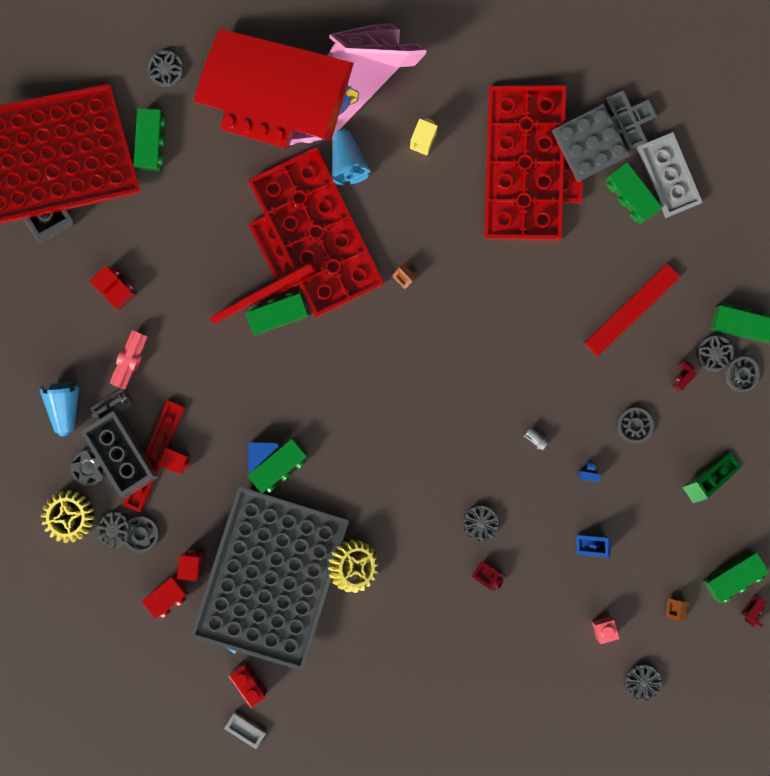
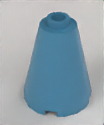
M346 129L337 130L333 135L332 144L333 182L338 185H344V182L350 181L351 185L368 178V172L370 173L371 171L352 133Z
M72 382L49 384L50 388L47 389L41 386L40 394L54 432L59 433V436L71 435L70 432L74 431L79 384L76 383L75 386H72Z

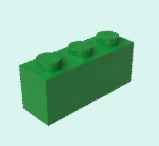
M137 108L134 167L138 170L160 171L161 166L164 165L162 147L165 146L163 128L166 127V116H164L161 110Z
M627 162L605 179L608 189L617 194L619 203L624 208L627 207L631 212L630 217L634 222L642 224L662 208Z
M296 292L285 295V299L278 301V298L272 299L267 302L268 305L260 307V305L250 307L249 312H246L249 325L255 336L309 317L301 294H296Z
M722 303V306L715 307L710 326L711 330L763 343L770 342V314L759 313L757 315L753 314L750 309L741 308V310L733 309V305Z
M293 438L247 476L261 493L265 491L269 493L277 487L275 483L279 479L284 481L292 474L290 470L295 466L299 469L307 462L305 458L308 455Z
M751 550L707 577L703 582L716 601L725 603L733 598L732 595L735 593L746 591L749 588L748 585L753 582L762 581L769 571L758 553Z

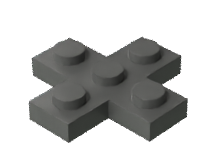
M623 90L607 97L605 102L612 115L610 118L618 134H621L628 151L647 143L640 125L657 117L649 99L631 107Z

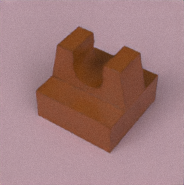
M409 262L403 263L392 275L404 289L410 286L419 274L418 271L413 273L409 269L411 266Z
M668 598L666 617L685 621L688 618L686 607H689V602Z

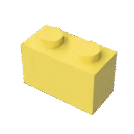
M424 118V120L419 119L411 138L410 149L428 155L438 127L434 121Z

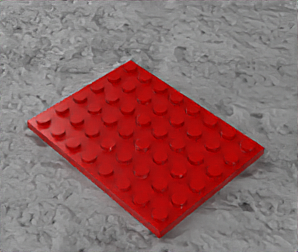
M110 84L0 105V224L140 194V188Z

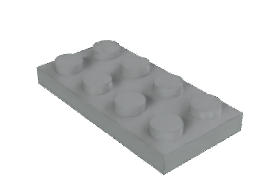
M673 132L636 148L665 218L703 203Z

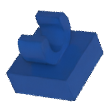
M586 462L585 471L579 470L577 478L600 482L601 474L594 473L596 464Z

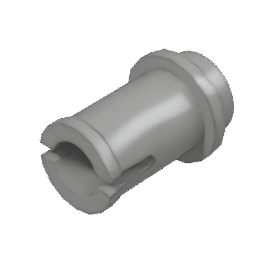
M533 427L524 435V437L537 446V449L543 450L549 443L547 437L544 438Z

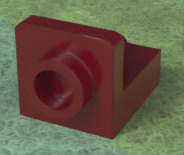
M681 361L677 364L685 372L684 374L681 372L674 379L676 383L672 387L677 392L682 391L697 375L694 371L695 367L687 361Z
M481 561L471 577L489 590L496 591V589L503 585L505 575L486 562Z
M754 595L741 612L746 617L744 621L752 627L757 625L762 628L764 625L755 618L762 614L766 602Z

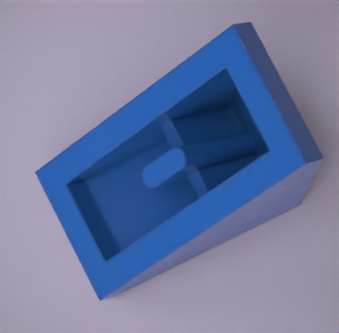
M249 442L248 470L250 472L255 470L280 444L278 442Z
M576 535V554L609 558L611 557V538L607 535Z

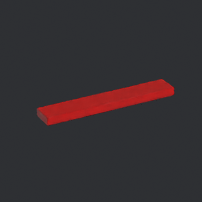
M307 264L212 315L210 320L212 324H219L316 272L317 269L315 265Z
M665 264L584 344L598 357L662 296L680 276L668 264Z
M169 399L166 401L145 451L157 474L160 470L158 465L164 450L170 446L186 406ZM155 480L127 497L123 506L141 513Z

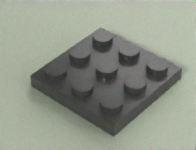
M604 104L552 130L577 182L629 156Z

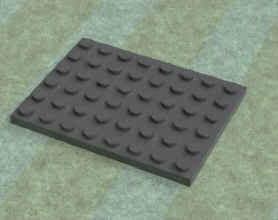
M238 487L190 637L303 671L331 581L329 574L333 571L327 568L332 566V563L329 562V559L334 558L331 552H338L336 546L342 545L349 520Z

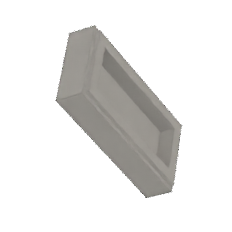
M234 711L224 727L225 730L257 749L267 733L266 730Z

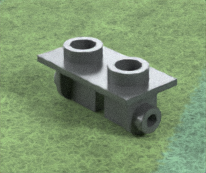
M120 389L91 407V416L98 421L112 411L120 413L133 404L124 389Z

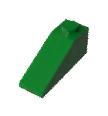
M729 452L693 477L682 488L693 503L707 499L741 469V466L732 453Z

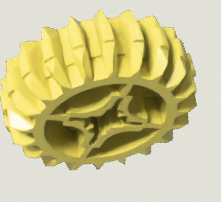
M69 490L65 494L64 491H61L59 496L54 494L52 495L53 500L48 499L46 501L49 506H43V509L47 513L41 514V517L46 518L45 521H42V525H48L45 531H52L50 537L57 535V541H61L63 538L64 543H67L69 540L75 542L77 538L82 539L83 533H89L87 527L93 526L89 520L94 519V516H90L89 513L93 512L94 509H88L87 506L91 502L84 503L85 496L79 498V492L73 494ZM68 501L76 504L80 510H73ZM61 503L60 514L54 517L55 509ZM66 514H75V516H72L70 519H60L61 517H64ZM82 516L81 524L75 530V521L77 517ZM56 523H62L68 532L59 528Z
M349 540V543L342 542V546H336L338 552H331L334 556L333 559H329L332 566L327 567L328 570L333 571L329 574L330 578H334L333 584L338 585L337 587L341 590L344 589L346 592L352 591L354 593L358 592V589L363 591L364 586H371L369 581L375 580L373 574L378 573L375 567L379 565L378 562H374L378 558L377 555L373 554L375 550L369 548L367 543L359 540ZM355 551L360 552V554L355 557H351L349 555L350 553ZM353 575L358 577L353 581L346 580L348 577H352Z

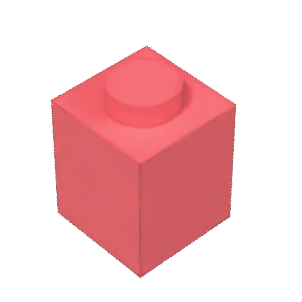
M610 616L592 621L596 640L600 644L619 639L615 621Z

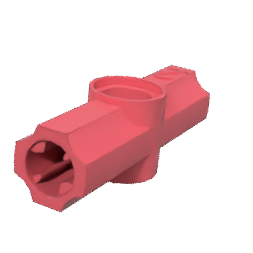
M133 330L131 331L125 348L118 355L117 367L110 384L122 389L127 388L133 372L137 370L140 364L141 353L148 336Z

